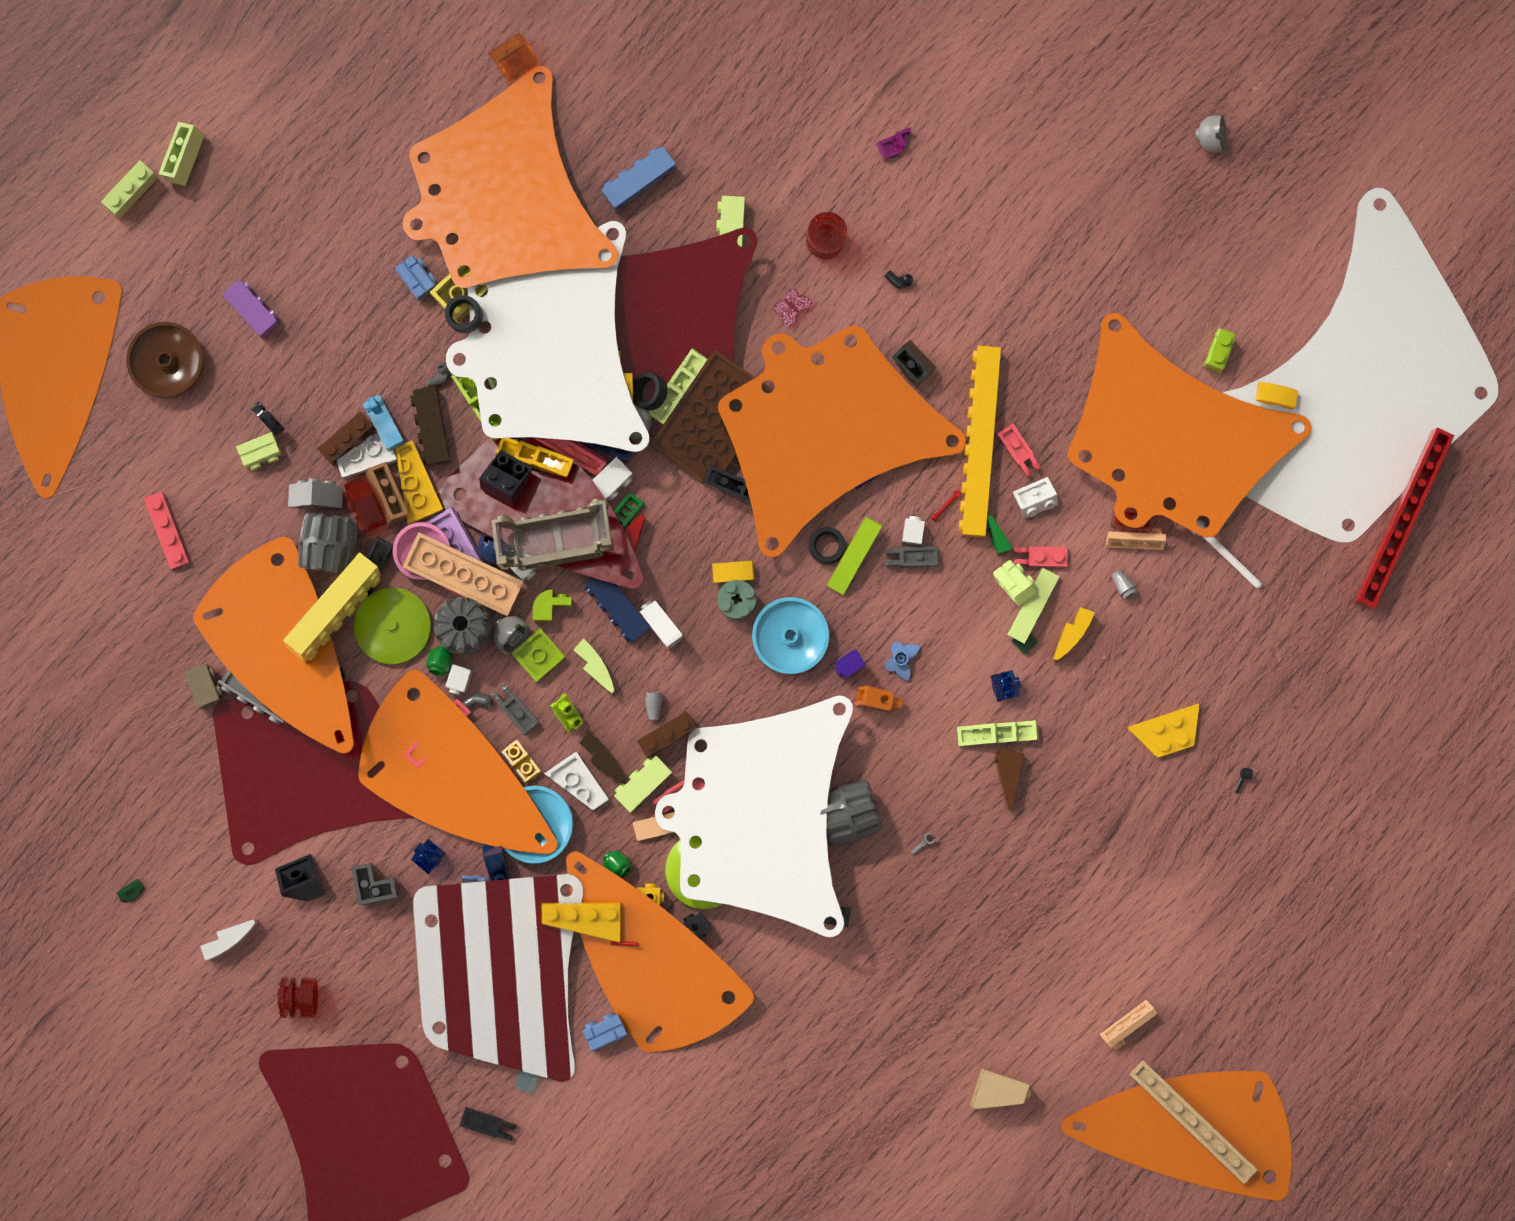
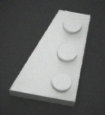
M376 433L373 436H369L361 445L354 447L340 457L337 463L344 480L365 473L368 468L384 462L387 465L397 462V457L394 449L389 452L386 450L379 434Z
M577 752L544 773L592 810H595L609 800Z

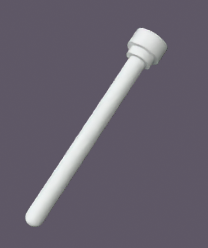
M1199 518L1197 520L1198 526L1200 528H1207L1204 526L1205 523ZM1203 537L1254 587H1262V583L1214 537Z

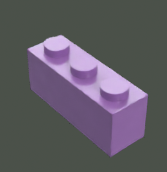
M238 279L222 296L257 334L264 339L280 325L276 320L279 317L272 309L268 311L264 307L266 303L259 295L255 297L251 293L253 289L246 281L242 283Z

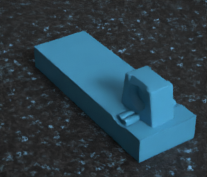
M380 395L371 397L362 403L388 452L405 443Z

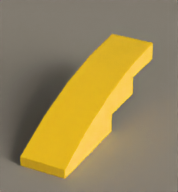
M502 438L496 451V455L502 450L532 468L566 478L574 459L543 447H536L510 438Z

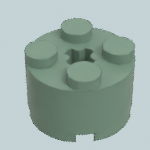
M732 580L724 584L718 593V606L721 613L726 618L736 621L747 618L752 614L756 606L754 589L748 583L741 580ZM740 596V600L742 602H738L737 605H735L732 598Z

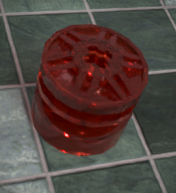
M822 212L815 215L809 223L805 237L809 252L821 259H831L837 256L843 250L848 234L844 219L832 212ZM824 235L827 236L828 241H824Z
M288 977L281 978L277 996L281 1018H287L288 1012L290 1018H295L297 1010H299L301 1018L316 1017L318 1006V984L316 978H302L300 986H298L296 978H291L290 985Z

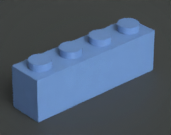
M663 146L659 149L658 147L652 149L648 153V157L645 159L640 158L633 164L634 167L630 170H623L619 173L616 180H610L603 185L602 195L615 212L676 169V163Z

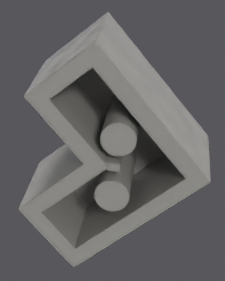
M308 479V481L297 480L296 484L289 485V508L342 509L343 486L335 485V481H324V483H321L320 479Z

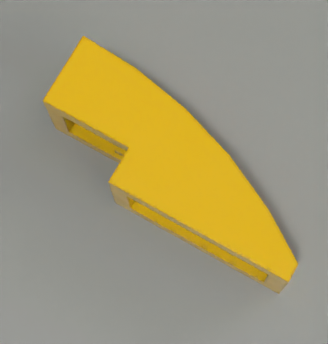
M1080 607L1073 625L1069 623L1064 625L1053 661L1062 658L1078 643L1089 627L1095 612Z

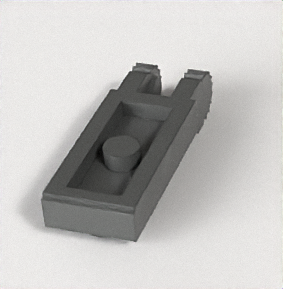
M938 546L884 549V554L887 555L900 554V560L885 561V566H938Z
M503 684L501 685L502 690L510 698L504 702L495 691L492 695L524 735H527L540 723L520 699Z

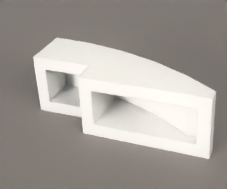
M257 919L218 931L219 940L201 945L205 961L226 953L244 940L258 924Z

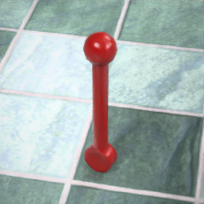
M955 490L953 492V496L942 506V508L936 514H933L931 516V519L933 521H937L939 519V515L950 505V503L955 498L960 497V491Z

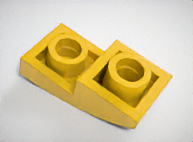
M1258 382L1255 401L1270 406L1276 404L1292 410L1296 408L1298 390L1277 384Z
M753 561L712 564L714 583L732 580H755Z
M518 740L502 751L526 784L542 773Z

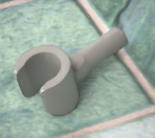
M930 833L925 834L923 841L911 852L913 855L926 845L933 844L936 838L932 842H928L926 837Z

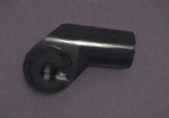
M891 270L884 276L896 288L909 287L913 281L912 275L906 274L905 276L898 277Z

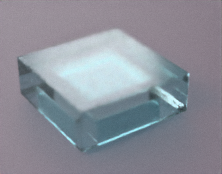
M519 1071L514 1088L533 1094L538 1075Z

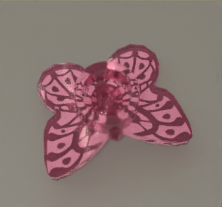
M791 288L787 291L785 300L779 301L774 305V312L782 315V321L786 327L791 328L794 324L796 313L799 310L810 307L813 301L804 295L799 296L798 291Z

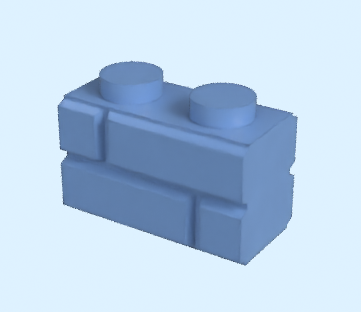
M411 255L404 262L396 266L395 270L417 300L421 301L436 287L435 282L437 280L431 272L426 273L423 269L426 266L419 257L416 259Z
M611 1012L602 1017L604 1021L599 1023L593 1021L585 1025L586 1029L583 1030V1034L592 1052L628 1035L619 1014L614 1015Z

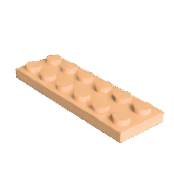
M418 532L403 565V568L465 597L474 599L482 605L506 616L509 615L524 582Z

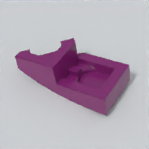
M910 127L877 142L876 145L884 161L903 152L911 132Z

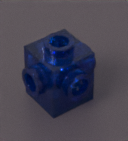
M1013 670L990 676L997 702L1019 697L1018 688H1021L1019 677H1015Z
M428 839L424 844L420 842L413 850L415 854L411 860L429 875L439 865L446 853Z

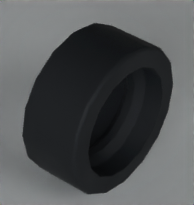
M458 295L452 298L446 305L445 319L456 332L470 333L480 326L483 319V311L479 303L472 297ZM464 303L469 304L475 311L474 319L466 325L457 324L453 319L455 308Z
M649 372L639 374L633 381V403L647 410H655L663 405L668 393L665 380L659 375ZM649 381H654L656 386L655 394L651 400L644 402L642 398L643 388Z
M832 527L819 528L810 538V554L819 563H835L842 557L845 551L843 535ZM826 534L834 536L839 545L837 552L829 557L820 555L816 549L818 538Z

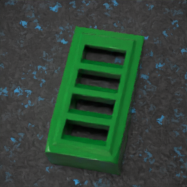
M631 492L613 511L624 530L645 505L643 501ZM630 501V502H632L634 505H636L637 507L634 508V507H632L630 504H628L627 502ZM623 507L627 508L632 513L629 514L627 511L623 509ZM618 514H622L627 519L624 520Z
M992 515L988 516L987 526L996 554L1000 555L1012 551V545Z

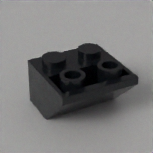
M500 450L479 477L480 488L513 507L523 494L533 468Z

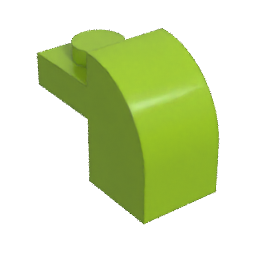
M553 590L542 592L537 596L533 604V621L553 622V607H573L572 597H568V594H557V597H554Z

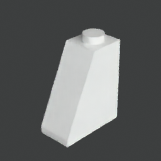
M648 601L641 607L642 611H640V614L668 650L683 639L681 632L656 601L652 603Z

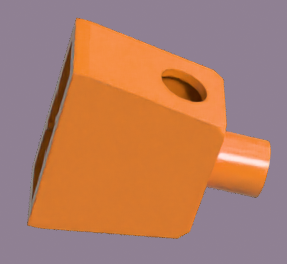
M861 686L858 687L855 706L888 712L891 709L901 710L903 699L894 697V692Z

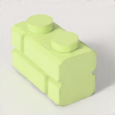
M272 432L236 446L244 467L251 471L261 468V464L267 461L269 464L279 460V456H282L276 437Z
M1009 560L1002 567L995 570L993 576L1011 599L1020 606L1036 594L1034 588L1036 584L1030 576L1026 577L1023 574L1025 571L1019 563L1015 565Z

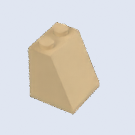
M981 1068L970 1106L975 1109L1024 1104V1101H1028L1031 1089L1026 1082Z

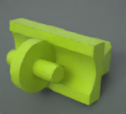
M566 694L561 695L558 701L550 705L555 716L566 731L570 732L572 729H577L583 724V719Z

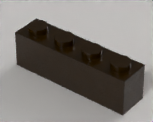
M436 386L413 390V396L410 397L412 407H416L417 414H414L416 426L419 425L420 433H417L419 444H423L424 451H421L423 463L426 462L428 467L451 463Z

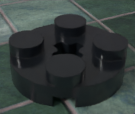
M260 401L251 408L275 436L285 430L278 421L274 423L276 419L269 411L264 412L266 408Z

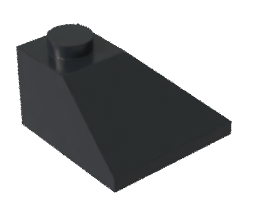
M311 854L275 868L282 897L308 902L325 895L321 877Z

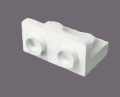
M1048 477L1013 491V496L1021 509L1024 519L1033 517L1039 512L1050 510L1058 505L1057 494Z

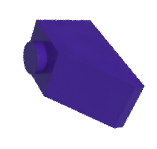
M854 649L835 662L836 667L834 670L839 678L843 676L845 680L864 669L866 664L858 651Z

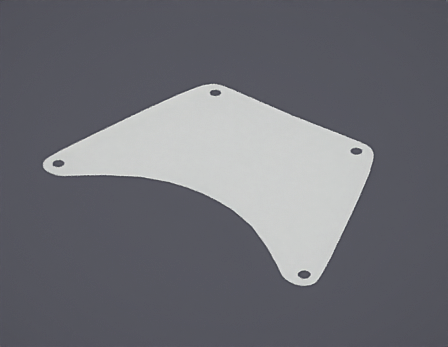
M1374 188L1368 191L1359 201L1352 252L1343 288L1329 316L1317 333L1297 354L1269 375L1244 387L1222 392L1241 401L1266 409L1303 415L1311 423L1309 436L1281 458L1250 490L1246 497L1328 539L1337 542H1352L1359 538L1404 492L1433 429L1438 427L1455 435L1451 442L1452 444L1492 406L1498 397L1496 376L1474 331L1411 222L1393 195L1384 188ZM1378 198L1386 201L1387 205L1383 211H1378L1374 208V201ZM1258 382L1272 383L1298 390L1296 408L1290 410L1276 404L1270 406L1255 401ZM1484 387L1488 393L1487 397L1482 400L1477 399L1474 394L1476 388ZM1295 421L1292 424V429L1295 433H1302L1305 429L1301 421ZM1348 518L1352 519L1355 523V528L1349 532L1342 528L1343 520Z

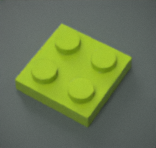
M541 628L511 653L536 682L566 658Z

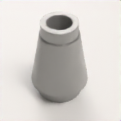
M1122 570L1112 575L1120 597L1123 596L1124 599H1128L1137 593L1136 585Z
M646 692L644 699L648 719L658 720L660 719L663 702L661 692Z

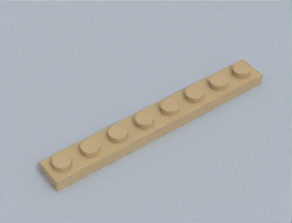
M1143 1060L1129 1073L1138 1084L1243 1184L1257 1171L1245 1157Z

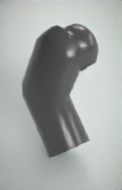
M446 364L438 366L439 370L436 377L426 380L428 387H437L446 383L450 374Z
M479 692L463 700L468 709L477 703L483 705L484 708H490L493 705V701L488 694Z

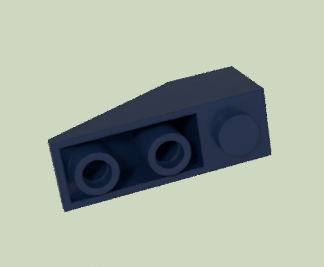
M488 845L482 847L483 858L490 881L511 879L502 846Z

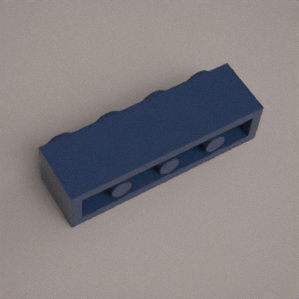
M592 577L585 581L587 587L584 589L591 597L595 595L599 600L596 604L603 612L607 610L611 615L608 619L615 627L619 625L623 630L620 634L627 642L631 640L632 643H635L651 630L650 626L616 584Z

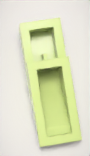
M583 638L575 647L574 652L587 662L583 668L584 671L613 695L615 689L606 666L593 647Z

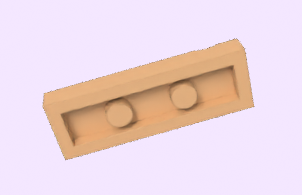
M1151 527L1148 533L1108 532L1106 548L1164 550L1166 534H1162L1161 528Z
M675 812L664 814L663 817L671 819ZM656 817L633 822L637 841L673 833L672 831L662 829L658 825Z
M1145 1000L1103 1031L1100 1036L1110 1048L1113 1047L1115 1050H1118L1125 1045V1037L1158 1013Z

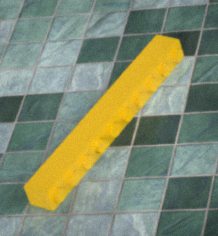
M978 345L977 351H973L972 362L976 363L975 369L971 371V381H974V387L970 388L969 393L972 407H968V418H971L970 426L967 425L966 429L969 445L965 444L964 456H968V460L963 466V475H966V482H962L961 493L965 494L964 501L960 502V512H963V520H959L958 531H962L961 536L985 538L1001 347Z

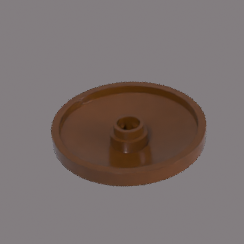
M157 322L140 330L132 339L126 356L127 370L135 385L145 393L157 398H173L186 393L196 384L203 370L204 354L198 339L187 328L173 322Z

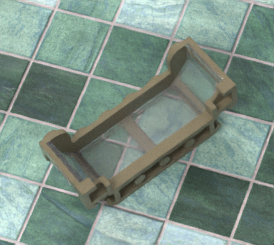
M593 499L588 504V509L587 507H580L572 512L563 510L555 515L541 514L538 518L532 519L524 517L516 522L506 515L498 516L497 519L491 520L497 565L500 569L507 570L511 567H518V570L525 571L599 558L603 556V551L614 550L608 517V503L603 499Z

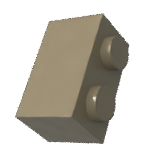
M205 663L184 672L197 708L202 709L222 701L221 695H223V691L219 684L216 685L214 680L216 673L212 666L209 667Z

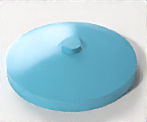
M786 597L769 603L761 610L753 625L752 641L757 656L767 667L782 674H799L810 670L822 659L828 647L829 629L825 617L815 605L801 598Z
M543 786L523 787L556 838L557 848L550 854L505 850L512 857L522 862H547L561 854L569 844L574 828L573 815L568 803L556 791ZM541 833L535 835V839L541 846L548 842Z

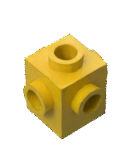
M645 884V887H637L646 896L653 894V901L659 906L660 903H664V892H660L661 888H656V884Z

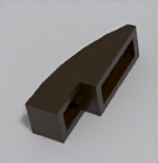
M588 731L579 744L594 754L590 762L622 784L624 781L614 758L601 741Z

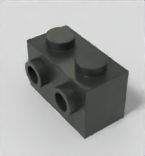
M911 340L905 343L892 356L896 364L917 384L922 382L936 368Z

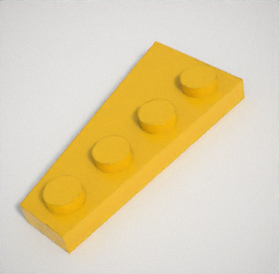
M411 440L395 448L404 504L408 511V525L443 511L444 509L414 441Z

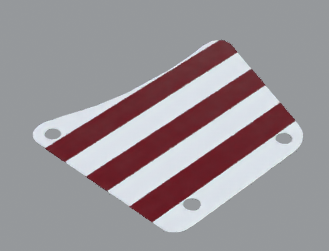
M570 874L425 886L416 892L413 908L421 1017L424 1033L432 1044L451 1052L552 1080L567 1081L571 1079L575 1071V1061L568 1021V964L574 931L542 924V903H581L583 887L577 877ZM570 884L573 887L572 895L564 897L560 893L561 886ZM430 914L435 915L438 919L437 925L432 928L425 924V918ZM441 1021L445 1024L446 1028L442 1034L433 1032L432 1027L435 1022Z

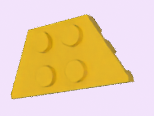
M1199 704L1127 728L1156 758L1194 746Z

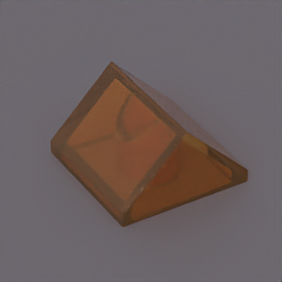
M517 33L488 52V55L508 84L540 64L529 43L520 33Z

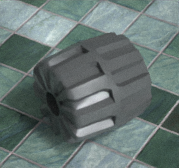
M305 514L299 538L298 566L307 570L341 574L356 555L358 521L348 517L326 514Z
M457 597L444 602L434 617V632L441 646L457 655L474 654L479 649L484 648L492 633V621L486 608L478 601L468 597ZM463 623H468L467 628L460 631V626Z
M867 780L840 785L829 790L827 808L822 809L820 815L827 813L826 838L831 846L856 842L883 829L877 803Z

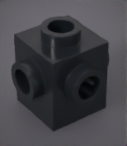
M702 912L695 916L691 913L683 918V925L700 940L706 937L705 932L711 929ZM692 924L698 925L697 931L691 929Z

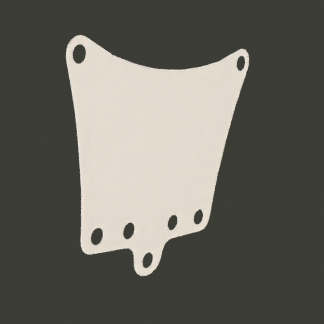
M610 221L598 227L605 236L610 228H616L619 231V237L616 240H610L618 250V259L610 267L563 269L502 278L482 283L488 288V293L484 297H478L475 294V289L478 285L468 287V296L479 303L483 311L482 321H488L491 324V330L483 334L477 328L470 332L466 339L452 344L446 354V364L453 375L469 377L476 383L482 428L487 436L491 438L537 437L596 443L633 452L641 451L647 446L649 434L632 403L624 379L616 340V277L626 238L625 227L621 223ZM603 249L599 252L598 257L601 261H608L611 258V252L608 249ZM469 305L471 322L474 319L475 311L473 307ZM457 353H462L466 357L465 363L461 366L453 363V357ZM488 377H494L497 380L496 388L492 390L486 389L484 385L485 380ZM492 414L501 416L502 421L499 426L493 427L489 424V417ZM633 432H639L642 435V441L638 445H633L629 441V436Z
M835 696L784 714L739 724L697 728L691 732L687 744L684 786L677 793L663 796L656 805L655 810L658 825L664 830L675 832L681 839L680 888L684 896L690 899L729 904L792 922L826 937H835L840 934L844 926V920L832 886L826 838L827 813L822 815L820 813L821 810L827 808L831 774L838 746L853 711L852 703L848 698ZM836 703H843L846 707L845 713L841 716H837L833 712V706ZM703 739L707 742V749L704 752L696 751L694 745L697 740ZM697 777H701L705 781V786L702 790H695L692 787V782ZM666 806H672L675 810V815L671 819H666L662 815V810ZM695 835L702 839V845L697 849H693L689 845L690 838ZM692 874H697L700 877L701 881L697 887H691L688 884V877ZM831 916L836 919L837 925L833 930H827L824 927L825 918Z

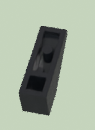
M710 465L703 483L741 503L751 506L745 479Z

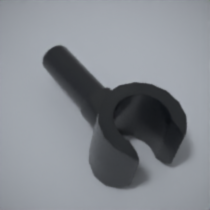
M1241 769L1240 778L1234 792H1239L1244 779L1251 780L1252 769Z

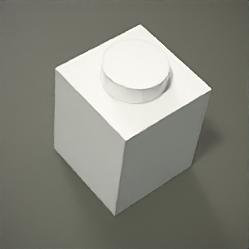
M910 516V519L906 518L902 543L921 546L925 521H921L920 517Z
M452 664L445 687L450 689V693L460 695L462 692L466 694L472 671Z

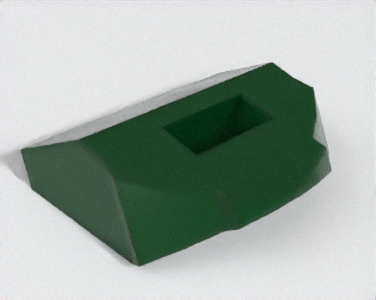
M136 879L116 893L120 901L124 903L137 898L145 888L139 879Z

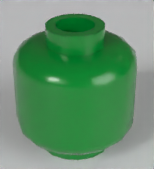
M443 646L433 648L429 651L426 667L431 674L443 676L451 668L453 655Z
M620 850L609 851L603 857V867L620 878L626 877L632 869L630 858Z

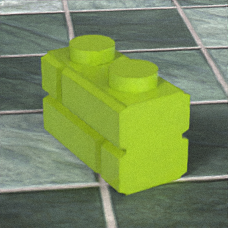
M1219 328L1214 335L1203 367L1221 374L1237 335Z

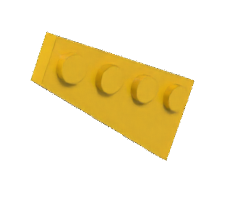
M620 902L542 903V924L620 942Z

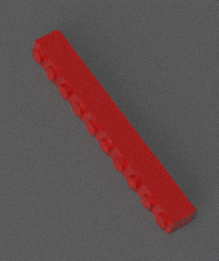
M1438 427L1431 431L1353 602L1370 610L1376 608L1455 435Z

